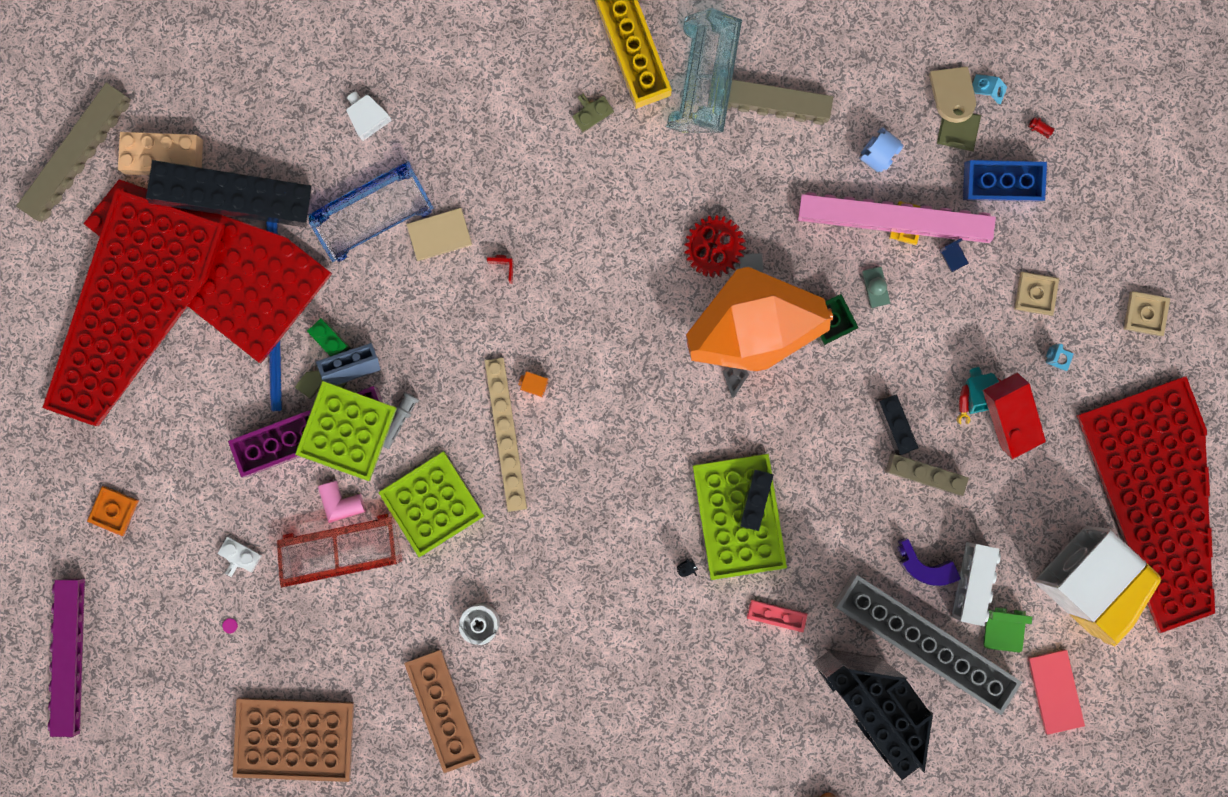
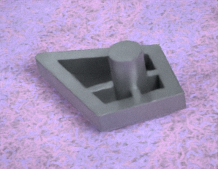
M727 367L722 372L731 397L734 398L749 376V373L744 369Z

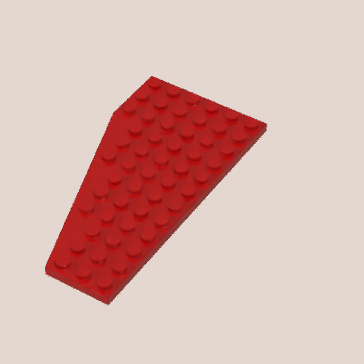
M119 179L83 224L100 237L115 190L118 189L146 199V188ZM175 208L225 225L208 279L188 307L261 364L327 282L332 273L286 237L220 214Z
M116 189L42 408L93 426H99L206 283L225 225L169 206L149 204L145 198Z
M1187 376L1076 415L1124 542L1160 575V584L1148 602L1157 631L1163 633L1215 614V593L1212 586L1211 557H1213L1212 528H1210L1208 497L1210 496V483L1206 453L1207 428Z

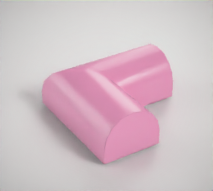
M337 481L318 486L328 523L366 512L361 494L342 499Z

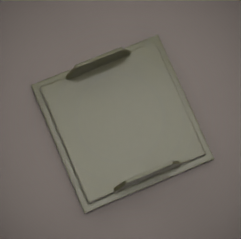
M959 109L953 110V112L956 115L963 114V112ZM973 113L968 120L959 123L949 122L942 118L936 144L974 152L981 115Z

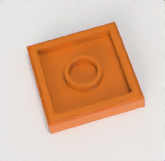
M102 486L87 522L124 536L139 500Z

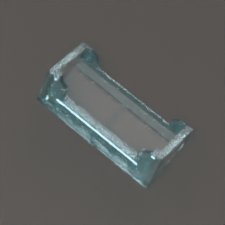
M713 8L685 17L684 33L692 39L684 90L680 112L674 111L669 114L666 128L682 133L724 132L742 19Z

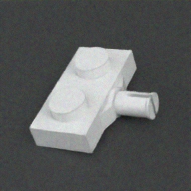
M230 537L226 538L217 553L229 561L230 565L225 574L232 577L237 567L253 572L262 555Z

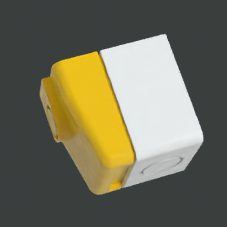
M1085 526L1034 582L1061 608L1069 613L1089 634L1115 647L1137 623L1150 598L1160 584L1161 578L1151 566L1111 529Z

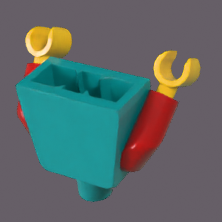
M980 367L972 368L969 371L971 377L967 379L959 396V412L961 414L956 419L958 424L961 425L962 417L966 418V424L970 423L971 419L967 412L974 414L989 410L983 390L1001 381L994 373L983 375Z

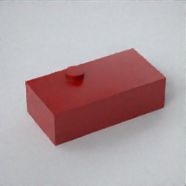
M1018 372L983 390L999 445L1011 459L1046 442L1030 383Z

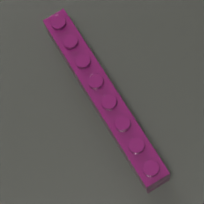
M62 578L55 580L52 586L54 603L52 604L51 611L54 615L51 624L53 641L50 645L52 661L49 667L52 676L49 683L51 700L48 704V710L50 711L48 731H50V737H74L80 734L85 579Z

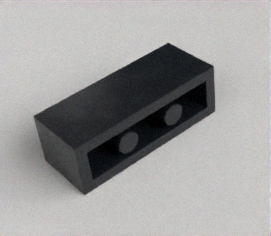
M897 394L876 401V407L896 455H903L918 449L919 447Z
M752 469L738 526L759 531L774 474Z

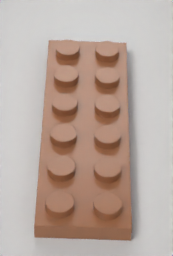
M442 649L405 662L404 665L443 773L481 760Z

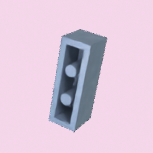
M372 343L316 361L322 381L335 386L381 370Z

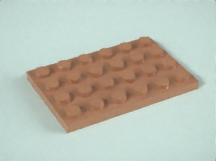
M237 698L233 778L349 782L351 780L354 702Z

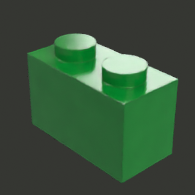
M322 318L307 330L330 357L351 349L329 323Z

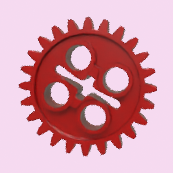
M718 215L715 216V219L708 216V221L702 218L701 225L695 223L696 230L690 229L692 236H686L690 240L689 243L684 244L689 248L684 253L690 255L686 260L692 262L690 266L696 268V272H702V275L706 277L708 274L712 278L715 277V274L722 277V272L729 275L728 269L736 270L734 264H741L738 258L744 257L740 253L741 250L746 249V247L741 245L746 240L740 238L744 233L738 231L740 226L734 225V221L731 219L728 221V218L725 216L722 219ZM713 231L712 237L707 239V233ZM730 236L729 243L724 244V239ZM706 248V254L700 257L701 250ZM723 254V260L718 263V256Z

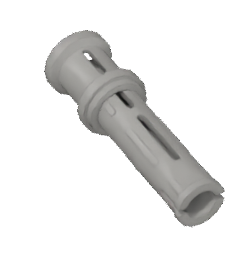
M406 392L403 394L404 398L400 405L396 406L397 410L383 445L387 449H390L406 418L411 417L413 407L420 401Z

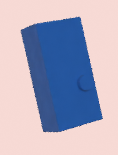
M966 161L964 162L963 200L1045 201L1047 162Z

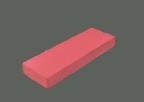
M751 599L747 619L804 632L808 614Z

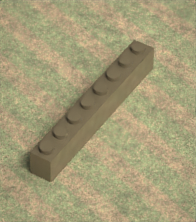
M106 82L16 207L37 221L43 222L47 220L51 215L52 208L62 200L65 190L73 185V179L84 170L86 161L95 155L97 146L105 141L110 128L116 126L118 117L129 108L131 99Z

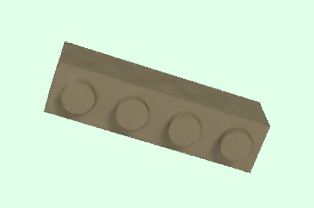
M890 454L885 473L958 496H964L969 477L896 454Z

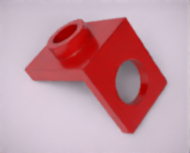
M495 255V258L487 257L488 264L509 265V283L513 284V258H507L506 255Z

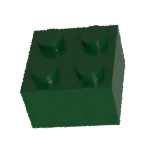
M842 294L825 301L827 309L830 308L832 311L833 320L830 322V330L817 338L821 347L859 328Z

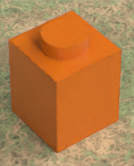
M526 371L525 375H521L518 385L521 386V391L543 398L549 379Z

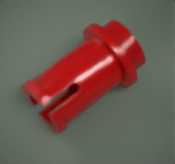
M1034 117L1028 125L1031 131L1035 130L1047 139L1055 130L1054 127L1041 121L1040 117Z

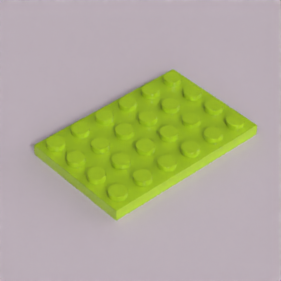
M769 454L693 465L710 580L786 569L787 563L773 480L759 531L738 526L752 469L772 474Z

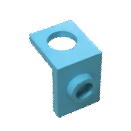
M976 74L972 83L974 94L991 96L997 104H1001L1007 86L999 77ZM1001 87V92H1000V95L998 96V95H997L998 88Z
M1061 343L1052 345L1047 351L1046 357L1048 358L1046 363L1068 371L1074 353L1062 349L1064 345ZM1060 353L1065 354L1067 357V361L1063 365L1057 362Z

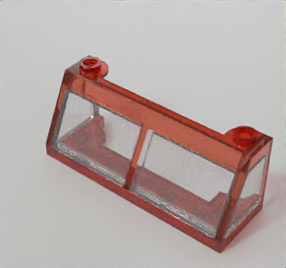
M388 513L378 515L377 520L299 536H294V533L282 535L283 539L277 540L281 588L390 566L403 561L395 519L393 516L389 517Z

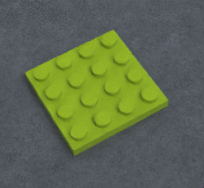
M322 381L295 455L370 481L397 408Z
M445 451L378 492L419 558L485 517Z

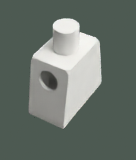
M353 92L347 97L352 105L346 111L362 141L392 121L390 116L369 95L361 98L357 92Z

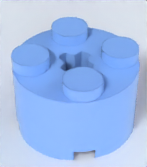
M883 127L877 131L879 133L878 137L873 136L861 152L862 156L859 157L861 161L876 172H882L884 169L887 170L893 162L891 158L904 147L901 140Z

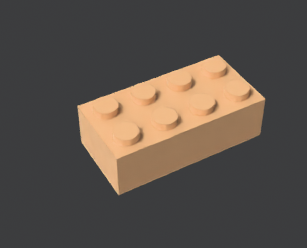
M120 132L118 170L126 175H150L152 160L202 168L203 139L197 135Z

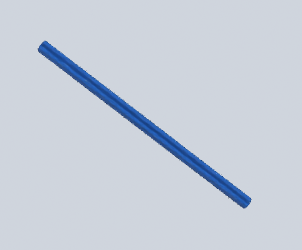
M266 222V230L278 235L277 223ZM280 341L269 353L271 411L274 412L282 410Z

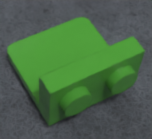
M995 607V610L987 609L989 611V618L985 625L984 647L994 650L1022 652L1025 624H1032V616L1027 615L1026 611L1014 610L1013 613L1007 612L1006 608Z

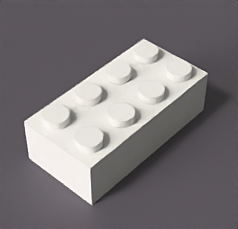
M966 542L960 572L961 580L958 582L952 618L984 626L985 622L988 621V604L991 603L993 598L992 584L996 582L997 573L995 572L996 564H999L1001 558L998 548Z

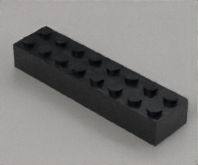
M152 160L146 199L149 204L306 228L312 186Z

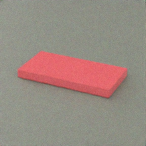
M1064 649L1028 657L1045 734L1049 735L1084 727L1085 724L1067 650Z

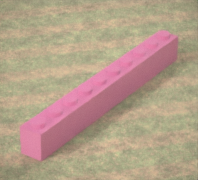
M811 192L801 195L798 221L957 240L962 238V240L983 243H990L993 240L996 217L985 212L977 215L971 214V211L967 210L952 212V209L940 208V210H934L931 206L916 208L912 204L904 203L899 206L889 201H883L881 204L874 203V200L871 199L855 201L853 197H844V199H838L834 195L821 197Z

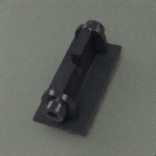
M684 556L686 561L677 566L678 574L681 577H687L692 573L697 576L695 571L698 568L692 558L688 559L687 556Z

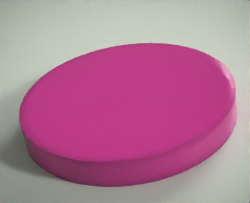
M229 618L223 622L222 627L226 633L231 634L237 630L238 624L234 619Z

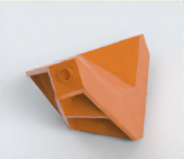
M744 267L734 272L687 332V347L691 361L756 372L769 369L829 331L833 314L830 308L827 309L824 298L753 268Z

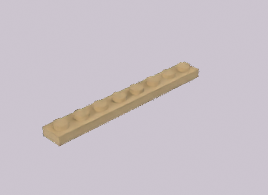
M504 358L485 360L508 512L527 509L505 361Z

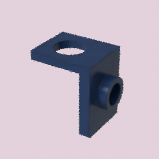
M962 238L939 250L951 272L969 264L958 244L963 241Z

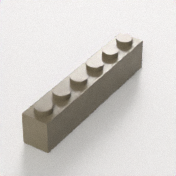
M720 78L715 105H719L722 109L733 107L738 108L740 112H749L751 110L757 111V114L763 116L769 113L775 114L777 118L781 119L793 117L794 120L799 122L811 120L814 124L824 125L830 119L834 96Z

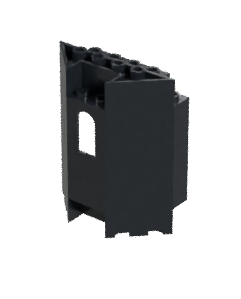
M826 649L827 653L814 661V666L833 692L836 690L858 719L855 723L882 759L901 780L918 768L925 774L933 713L927 709L906 680L908 678L880 657Z

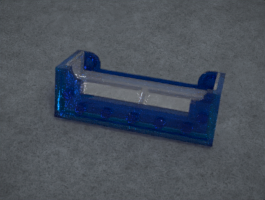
M407 161L308 214L311 228L333 263L335 261H343L348 257L349 250L415 215H421V217L429 215L434 207L412 165Z

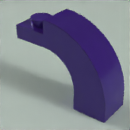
M903 538L898 541L900 545L897 547L902 557L905 556L906 558L899 561V563L912 578L933 586L948 585L961 580L953 561L948 560L932 567L925 566L918 560L909 539Z

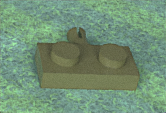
M583 93L577 97L583 108L573 115L572 118L581 132L584 133L613 114L614 110L605 96L596 101L589 102Z

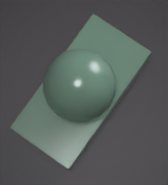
M882 267L862 271L870 307L876 308L891 304Z

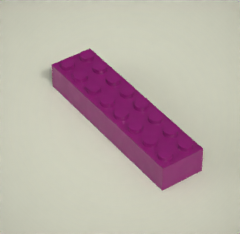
M372 386L356 392L383 403L378 387ZM312 409L229 440L228 443L240 476L249 477L299 458L300 456L295 454Z

